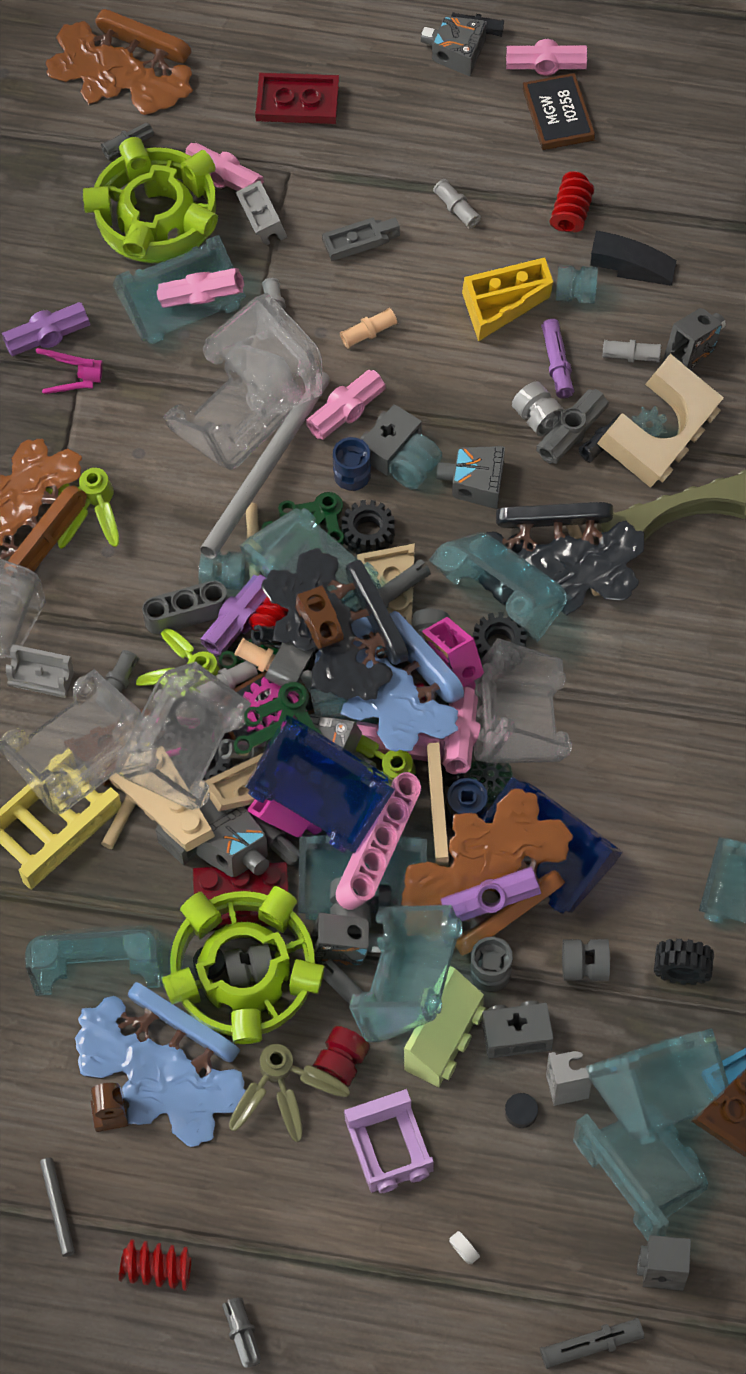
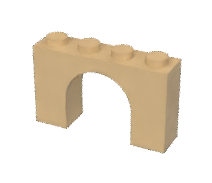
M671 354L645 385L666 401L675 411L679 424L677 435L671 438L654 437L621 413L597 443L650 488L657 480L663 483L674 470L670 467V464L674 460L679 463L689 451L686 447L687 443L690 440L695 443L705 431L702 427L705 421L709 423L713 421L721 411L717 406L724 398Z

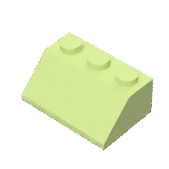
M451 966L448 967L404 1047V1070L437 1087H440L444 1078L447 1080L451 1078L457 1062L454 1061L459 1051L464 1053L472 1037L471 1034H468L473 1024H480L482 1012L486 1011V1007L483 1006L484 994Z

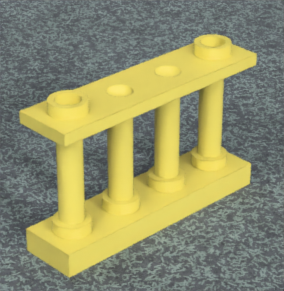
M69 749L62 754L54 756L46 769L0 808V844L22 864L19 869L22 881L31 890L113 817L121 807L119 794L111 787L104 793H98L73 770L76 764L73 753ZM62 778L90 802V806L81 814H76L50 790ZM39 798L46 802L67 822V826L59 834H52L27 810ZM17 818L45 843L44 847L35 855H30L4 831Z

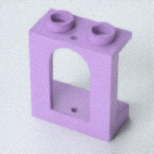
M407 1089L344 1110L345 1122L371 1193L379 1191V1193L392 1191L398 1187V1183L407 1180L418 1182L424 1180L429 1176L430 1172H433V1159L429 1157L411 1109V1099ZM396 1117L411 1157V1164L384 1173L379 1167L365 1127Z

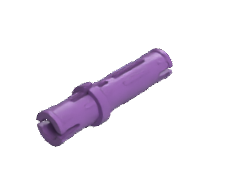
M548 319L543 322L541 327L550 360L549 374L555 383L556 396L568 398L574 393L570 378L572 372L571 364L566 359L559 321Z

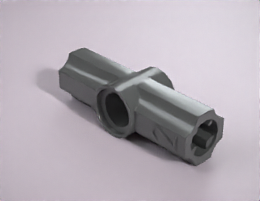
M588 389L573 407L562 412L560 421L537 445V452L544 461L549 464H557L573 445L583 441L588 428L608 408L609 401L602 392L597 389Z

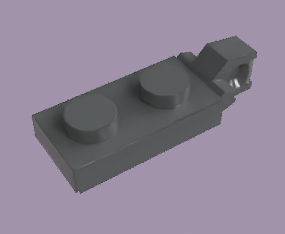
M373 217L323 233L322 241L331 261L388 243L389 240L400 236V226L396 217L383 222L375 220Z

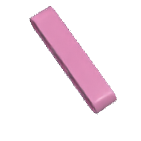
M409 772L401 773L383 787L336 889V900L343 908L354 910L374 896L421 791V784L414 774Z

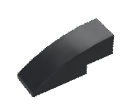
M596 230L590 266L618 270L617 277L672 286L677 260L636 240Z

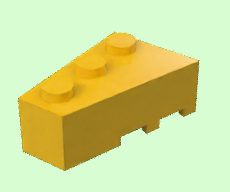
M545 257L464 277L462 294L478 341L550 298L553 279Z

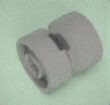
M538 381L523 387L512 401V407L523 419H528L527 424L538 436L547 435L560 421L561 414L564 411V408L555 398H551V394Z

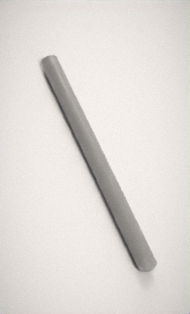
M322 371L315 373L200 547V551L205 557L214 559L330 383L327 373Z

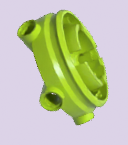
M130 137L124 140L119 146L122 156L103 170L94 187L83 188L85 213H94L97 226L107 244L113 250L129 259L146 263H163L176 260L191 253L212 234L218 222L215 187L210 176L216 170L211 156L205 150L190 156L169 148H145L142 140L138 137ZM142 183L148 198L165 196L176 201L171 209L162 214L155 215L153 223L139 221L140 212L134 208L137 204L135 188ZM188 188L198 198L203 195L207 204H196ZM111 199L118 201L116 207L117 223L121 232H125V236L117 233L110 227L113 226ZM177 228L178 236L168 240L170 230Z
M274 886L268 895L239 891L225 893L210 900L203 892H198L191 896L180 908L186 919L180 926L172 945L170 957L171 974L161 978L171 1005L181 1002L192 1017L217 1033L232 1036L233 1043L235 1044L261 1042L262 1034L279 1028L291 1019L301 1008L309 992L319 993L325 969L324 965L315 964L314 949L310 935L304 923L293 911L298 902L297 899L289 892L277 886ZM235 911L258 912L261 921L281 933H284L288 927L297 940L285 944L278 931L274 933L261 925L251 922L236 923ZM229 913L232 924L215 931L206 940L196 964L199 980L194 981L189 967L182 969L184 954L194 935L202 939L222 922L221 915ZM253 937L262 944H268L272 951H276L275 959L270 960L267 974L259 983L252 987L237 988L230 986L223 980L213 983L212 980L207 978L209 967L215 963L219 948L230 940ZM302 948L305 961L295 960L289 984L290 995L297 997L283 1013L278 1015L273 1005L282 996L281 985L283 980L288 981L290 978L288 953ZM202 988L207 999L215 1007L220 1008L221 1004L224 1003L232 1008V1026L210 1019L194 1005L201 1001L198 989ZM267 1009L272 1019L262 1023L261 1012Z

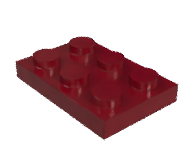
M259 72L255 111L256 121L336 124L339 75Z
M286 862L269 863L267 870L261 875H255L248 869L237 877H230L216 867L193 868L194 894L203 892L209 900L225 893L239 891L268 895L274 886L289 892ZM235 911L236 923L251 922L263 927L270 926L259 919L258 912ZM229 913L221 915L222 922L213 930H219L226 925L232 924Z

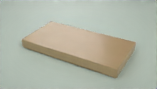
M439 742L428 743L427 757L435 862L439 866L449 867Z

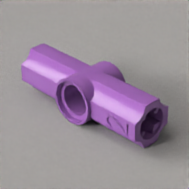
M79 302L54 313L48 310L39 311L30 318L28 323L3 332L2 336L9 354L15 356L39 345L43 348L54 347L61 342L64 335L87 327L90 323L82 303Z
M253 575L236 597L231 596L224 602L217 620L201 638V644L215 656L221 655V653L228 650L241 633L246 634L251 630L249 618L256 614V609L263 605V600L267 597L261 587L263 580L267 578L262 575Z
M531 866L497 879L485 880L480 885L443 897L441 902L449 924L453 925L487 912H497L504 906L541 894V890ZM490 888L496 889L500 893L498 901L495 903L484 901L482 894L485 890Z

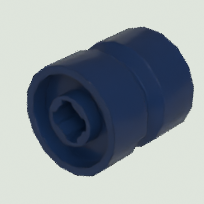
M356 437L344 438L336 443L333 448L334 479L336 484L345 490L356 491L362 489L371 479L370 449L363 440Z
M463 778L450 786L447 793V819L452 827L454 814L476 813L479 818L483 819L484 822L486 821L488 795L482 783L476 779Z

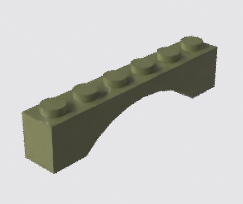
M746 470L729 478H718L700 487L692 486L681 493L671 496L663 495L655 501L645 504L638 503L632 505L629 509L616 513L613 512V519L607 523L597 524L596 529L601 533L607 532L618 522L626 520L634 526L636 531L644 532L645 542L655 531L667 523L686 516L716 513L746 519Z

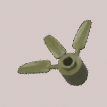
M272 1044L267 1046L260 1056L259 1067L263 1076L258 1084L253 1082L249 1085L232 1114L229 1128L231 1131H236L248 1120L266 1094V1090L263 1087L267 1081L278 1082L281 1092L277 1093L276 1098L284 1123L291 1138L299 1142L303 1136L300 1112L294 1091L292 1089L287 1090L284 1082L291 1071L301 1075L300 1080L303 1083L327 1093L348 1097L350 1091L341 1081L315 1067L307 1065L303 1070L292 1065L293 1057L290 1050L284 1045ZM277 1058L282 1060V1063L273 1065L270 1060Z

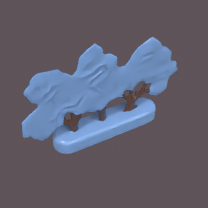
M393 611L390 613V616L405 643L408 661L411 664L404 668H395L388 661L383 648L376 650L375 660L385 663L392 670L393 676L390 682L379 687L377 699L363 700L359 696L348 699L343 704L341 715L360 721L370 717L379 718L377 735L385 747L391 751H412L419 740V733L443 739L458 731V726L455 724L458 720V710L452 706L437 703L434 700V692L436 691L445 702L451 704L464 697V689L458 677L399 612ZM367 617L353 621L351 626L357 637L363 639L362 636L366 634L372 638L374 637V630ZM354 641L353 644L358 647L362 645V642ZM365 648L359 650L356 656V660L359 663H362L368 656L365 653ZM320 650L316 653L315 663L322 654ZM384 652L383 658H379L378 653ZM372 660L368 661L366 665L367 668H371L373 666ZM416 669L430 686L416 687L411 671ZM426 695L427 701L420 703L419 699Z
M138 982L133 984L128 992V997L145 1010V1015L141 1017L127 1016L125 1005L116 996L104 998L96 1008H82L81 1015L78 1018L82 1028L75 1037L76 1049L80 1054L78 1059L80 1073L83 1076L97 1078L111 1076L113 1073L121 1071L127 1074L128 1081L123 1085L122 1091L124 1100L129 1102V1108L127 1109L128 1124H151L160 1114L167 1113L172 1125V1133L187 1146H199L201 1142L212 1140L215 1127L212 1115L214 1113H233L246 1090L244 1089L245 1081L243 1080L242 1072L235 1069L215 1070L212 1068L210 1058L215 1054L227 1062H233L240 1049L219 1033L205 1026L175 1005H171L170 1002ZM122 1017L126 1020L124 1023L117 1024V1018ZM160 1019L177 1030L169 1044L162 1046L151 1040L148 1026L154 1020ZM132 1024L136 1028L140 1024L141 1027L134 1034L125 1036L120 1032L125 1026ZM144 1031L145 1040L141 1041L139 1034ZM184 1035L205 1048L204 1053L192 1061L186 1058L185 1053L179 1047V1043ZM202 1067L207 1070L206 1075L200 1078L198 1074Z

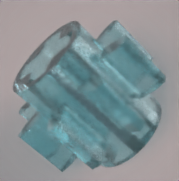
M656 406L652 410H646L644 407H641L642 412L639 416H632L633 422L654 437L658 438L661 433H667L666 427L661 425L667 421L666 415L658 416ZM651 421L653 427L648 428L646 422Z

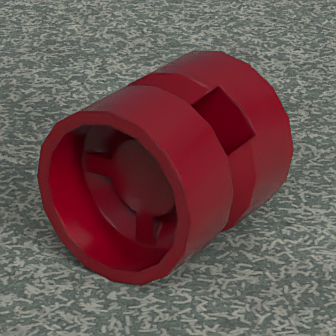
M335 1026L325 1042L327 1049L320 1051L312 1067L333 1076L347 1087H350L358 1072L355 1065L363 1063L370 1050V1044L356 1032L342 1026Z

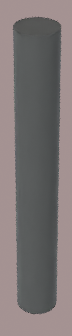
M45 1158L40 1161L61 1253L63 1257L75 1254V1249L53 1158Z

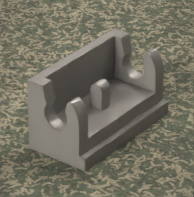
M260 180L236 192L256 235H260L264 244H270L268 236L276 233L280 240L287 238L281 221Z
M12 644L10 650L11 665L6 664L8 686L66 698L74 674L71 657Z
M572 1051L558 1055L552 1052L548 1054L546 1078L554 1106L589 1098L592 1082L591 1069L580 1068L579 1070H572L569 1067L570 1061L583 1058L581 1052Z

